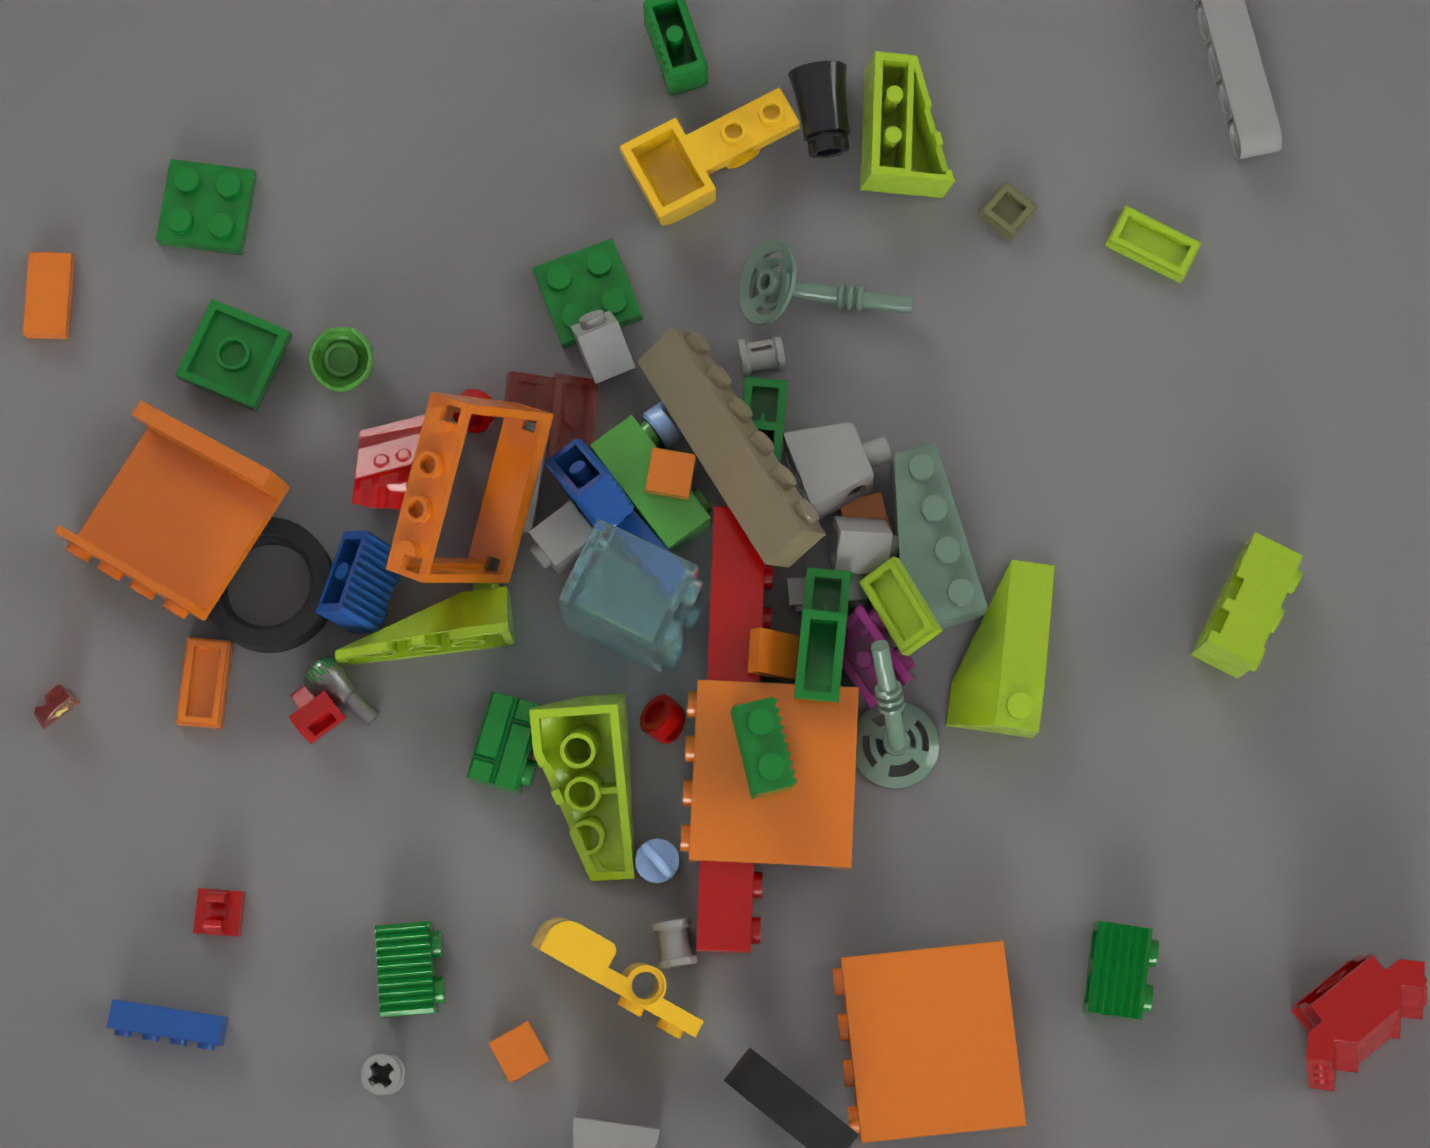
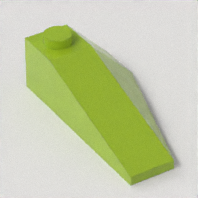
M1011 560L951 682L945 726L1034 738L1039 732L1046 678L1054 565Z
M476 583L471 591H463L336 650V661L342 666L514 646L516 645L511 594L507 586L499 587V583Z
M626 694L579 696L530 708L533 754L539 767L543 768L552 788L551 794L556 805H559L570 829L569 834L590 881L635 879L630 735Z

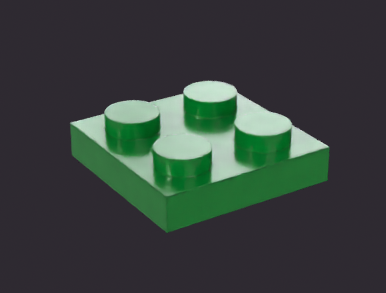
M170 159L156 241L159 245L243 255L257 179L256 172L253 169Z
M612 238L532 267L533 274L563 349L577 344L571 326L578 324L579 318L589 312L602 310L605 313L610 310L618 320L620 328L643 320L641 310Z
M211 299L175 376L183 382L257 412L293 335L287 329Z

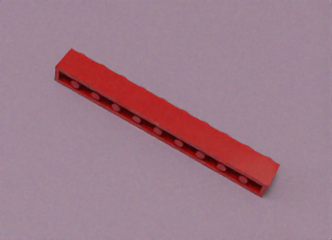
M714 506L707 680L760 683L761 677L765 676L748 673L750 629L761 627L771 630L772 607H763L764 590H772L773 565H767L763 562L729 506ZM700 861L697 952L751 954V944H760L761 917H752L753 899H762L763 872H754V863Z

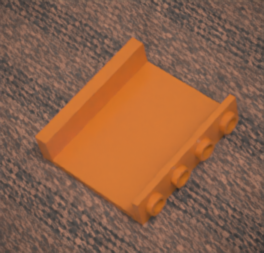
M141 400L131 414L147 427L139 442L78 535L60 525L55 530V533L69 542L65 550L82 561L88 563L91 557H94L101 561L97 569L120 582L125 575L133 580L129 587L152 601L155 595L158 594L165 599L162 606L185 620L190 613L205 622L289 491L290 486L273 471Z
M698 680L697 691H688L687 717L696 718L695 735H686L685 762H693V780H684L683 806L691 807L690 825L682 824L680 843V851L689 852V862H698L700 860L822 866L842 870H850L852 868L859 687L840 686L839 703L794 699L795 684ZM774 697L778 700L775 706L780 709L777 715L782 717L779 723L784 726L782 733L787 735L784 742L789 744L786 750L791 753L788 757L793 762L790 768L795 770L792 777L797 779V782L791 790L751 799L730 712L733 706Z
M1004 941L851 956L839 959L840 968H832V978L835 996L843 995L845 1013L837 1014L840 1041H848L850 1059L842 1060L845 1088L853 1087L855 1105L847 1106L849 1127L859 1134V1142L867 1143L1027 1126Z

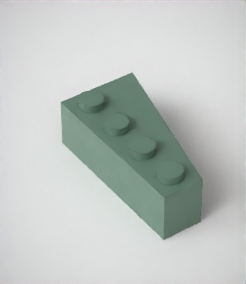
M934 442L895 453L891 463L894 530L898 540L896 557L901 560L942 629L982 618L988 610V605L937 443Z

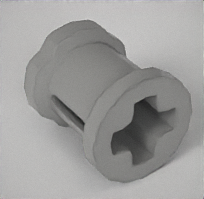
M774 333L770 339L747 343L744 339L737 340L743 378L750 377L751 372L777 368L779 372L786 371L785 354L780 333Z
M690 918L651 925L652 932L657 933L661 954V961L658 962L659 970L698 963L697 956L692 955L688 927L691 926Z
M375 1054L365 1061L360 1071L361 1082L364 1088L375 1095L393 1094L399 1091L405 1083L406 1067L403 1061L395 1055ZM378 1064L381 1066H392L393 1071L389 1074V1078L392 1081L390 1085L386 1082L378 1084L375 1082L374 1078L379 1074L376 1068Z

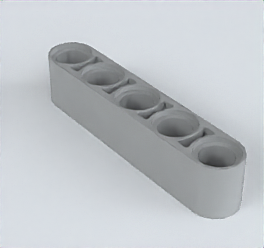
M1190 0L1233 155L1237 160L1280 151L1282 148V132L1245 0Z

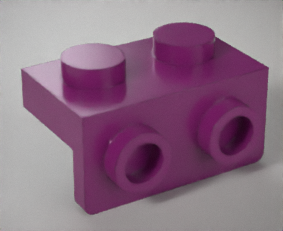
M860 604L854 609L855 612L847 617L842 668L855 687H859L860 694L869 707L873 709L878 705L875 694V686L878 684L871 644L877 640H885L889 643L895 679L901 683L902 688L916 679L910 671L916 664L910 655L901 654L897 646L894 648L885 635L888 630L875 608L869 611L866 606Z

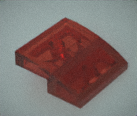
M510 371L507 374L504 401L517 402L554 414L550 427L545 463L548 458L575 438L582 439L590 448L593 440L598 383L595 384L593 379L558 373L553 377ZM528 420V422H533V423H536V422H537V421H533V420Z

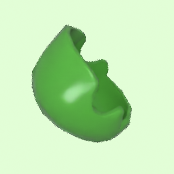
M352 327L328 328L313 341L308 356L312 375L322 386L339 392L357 389L370 378L375 365L373 346L364 334Z

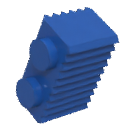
M575 438L547 459L545 463L569 498L598 533H604L608 529L619 525L633 511L634 505L625 495L626 493L621 489L617 480L582 439Z
M368 530L344 531L316 613L324 618H328L329 621L335 622L341 628L347 629V632L375 633L381 629L380 626L387 617L388 600L392 597L391 592L401 577L400 574L386 570L392 545Z

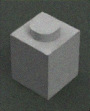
M602 310L589 312L579 318L578 324L571 326L588 373L595 384L636 368L618 320L610 310L605 313Z
M571 500L529 531L530 538L534 543L529 548L532 555L544 569L551 565L558 574L599 543L598 534Z
M834 516L828 555L834 570L870 574L891 557L897 556V536L893 535L885 519Z

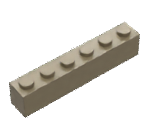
M671 327L637 362L763 562L767 565L789 568L826 535L817 521L819 514L813 505L803 499L796 489L797 481L788 468L781 465L774 455L773 451L775 448L772 441L767 435L759 431L752 421L753 413L750 407L737 397L730 387L731 379L727 372L715 364L708 353L710 346L707 341L695 331L688 332Z

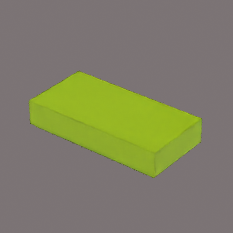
M1125 205L1105 246L1181 284L1202 243Z
M891 557L859 581L901 654L909 656L943 631L899 558Z

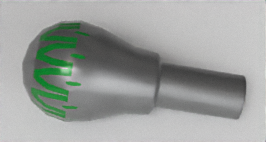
M325 655L317 657L309 663L305 671V680L312 691L320 694L325 690L335 702L340 705L345 704L368 725L380 714L373 705L356 691V686L349 679L343 666L335 658Z

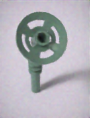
M776 239L763 241L753 249L745 261L739 279L738 300L740 309L748 321L758 325H767L775 321L784 312L791 297L837 304L838 309H843L846 305L847 310L852 311L856 307V310L862 312L863 308L912 314L914 297L866 291L865 286H860L856 290L855 285H850L849 289H847L846 284L842 283L839 287L796 281L797 270L794 254L786 243ZM776 252L783 254V259L772 258L769 260L768 258L769 255ZM781 266L780 272L774 271L773 268ZM759 270L761 272L757 280L759 295L753 297L754 281ZM772 297L776 298V301L768 302ZM762 308L769 310L775 309V311H773L770 314L763 315L762 313H760Z
M877 640L871 644V651L878 684L875 686L878 705L873 709H868L857 722L856 766L874 784L884 788L902 789L917 784L931 772L939 754V736L933 721L922 709L904 702L901 683L895 679L889 643L885 640ZM884 714L885 724L879 727L872 720ZM917 721L922 724L926 731L928 752L922 750V737L918 728L914 725ZM909 730L914 735L915 748L910 747V738L907 734ZM863 736L870 737V752L877 762L874 767L870 765L865 757ZM876 739L883 740L882 749L885 753L883 757L877 750ZM912 759L919 766L917 770L905 776H888L891 765H903Z

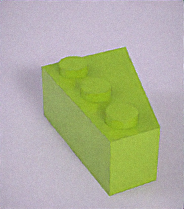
M875 51L864 69L860 190L943 198L955 183L952 169H948L942 150L944 143L941 133L936 130L930 110L932 103L917 55Z
M1255 532L1246 541L1191 655L1237 679L1249 670L1255 672L1265 654L1266 648L1264 646L1270 632L1274 633L1284 615L1285 610L1281 606L1287 593L1293 594L1302 578L1303 571L1298 569L1303 555Z

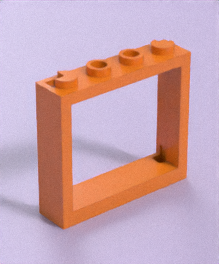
M431 392L386 570L422 583H510L554 414L517 402ZM454 412L460 413L458 423L451 422ZM471 414L504 418L468 558L434 557ZM528 420L537 421L534 432L526 429ZM492 557L500 560L497 572L493 571L494 568L490 567Z

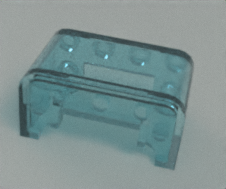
M598 518L564 585L558 606L566 628L663 673L666 667L672 669L676 667L685 648L682 635L686 627L694 630L703 612L704 606L698 604L700 600L699 592L703 582L696 579L699 571L698 565Z

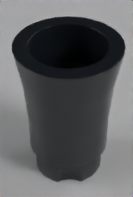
M812 62L798 66L788 73L796 97L803 138L808 145L809 157L829 158L849 151L847 136L850 134L846 103L847 65L843 62Z

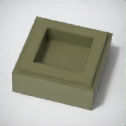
M1005 181L982 207L977 217L1011 242L1034 216L1038 206Z

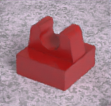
M304 685L290 695L299 709L291 714L289 719L310 744L346 719L339 706L325 690L315 697Z
M198 888L193 933L241 937L246 892Z

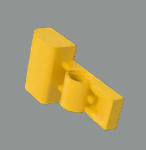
M779 87L687 135L675 117L620 145L619 148L624 161L660 225L666 226L678 222L715 202L716 188L709 177L710 174L724 167L734 169L748 163L758 155L761 148L800 129V122Z
M562 917L551 918L540 926L530 944L619 994L621 997L617 1004L639 1017H641L644 1010L658 1016L660 1019L656 1026L680 1039L683 1032L696 1037L704 1022L663 998L667 986L666 979L663 973L656 967L641 962L629 965L622 974L609 968L616 954L615 944L577 922ZM641 972H649L654 980L653 989L648 995L637 997L632 990L633 979Z

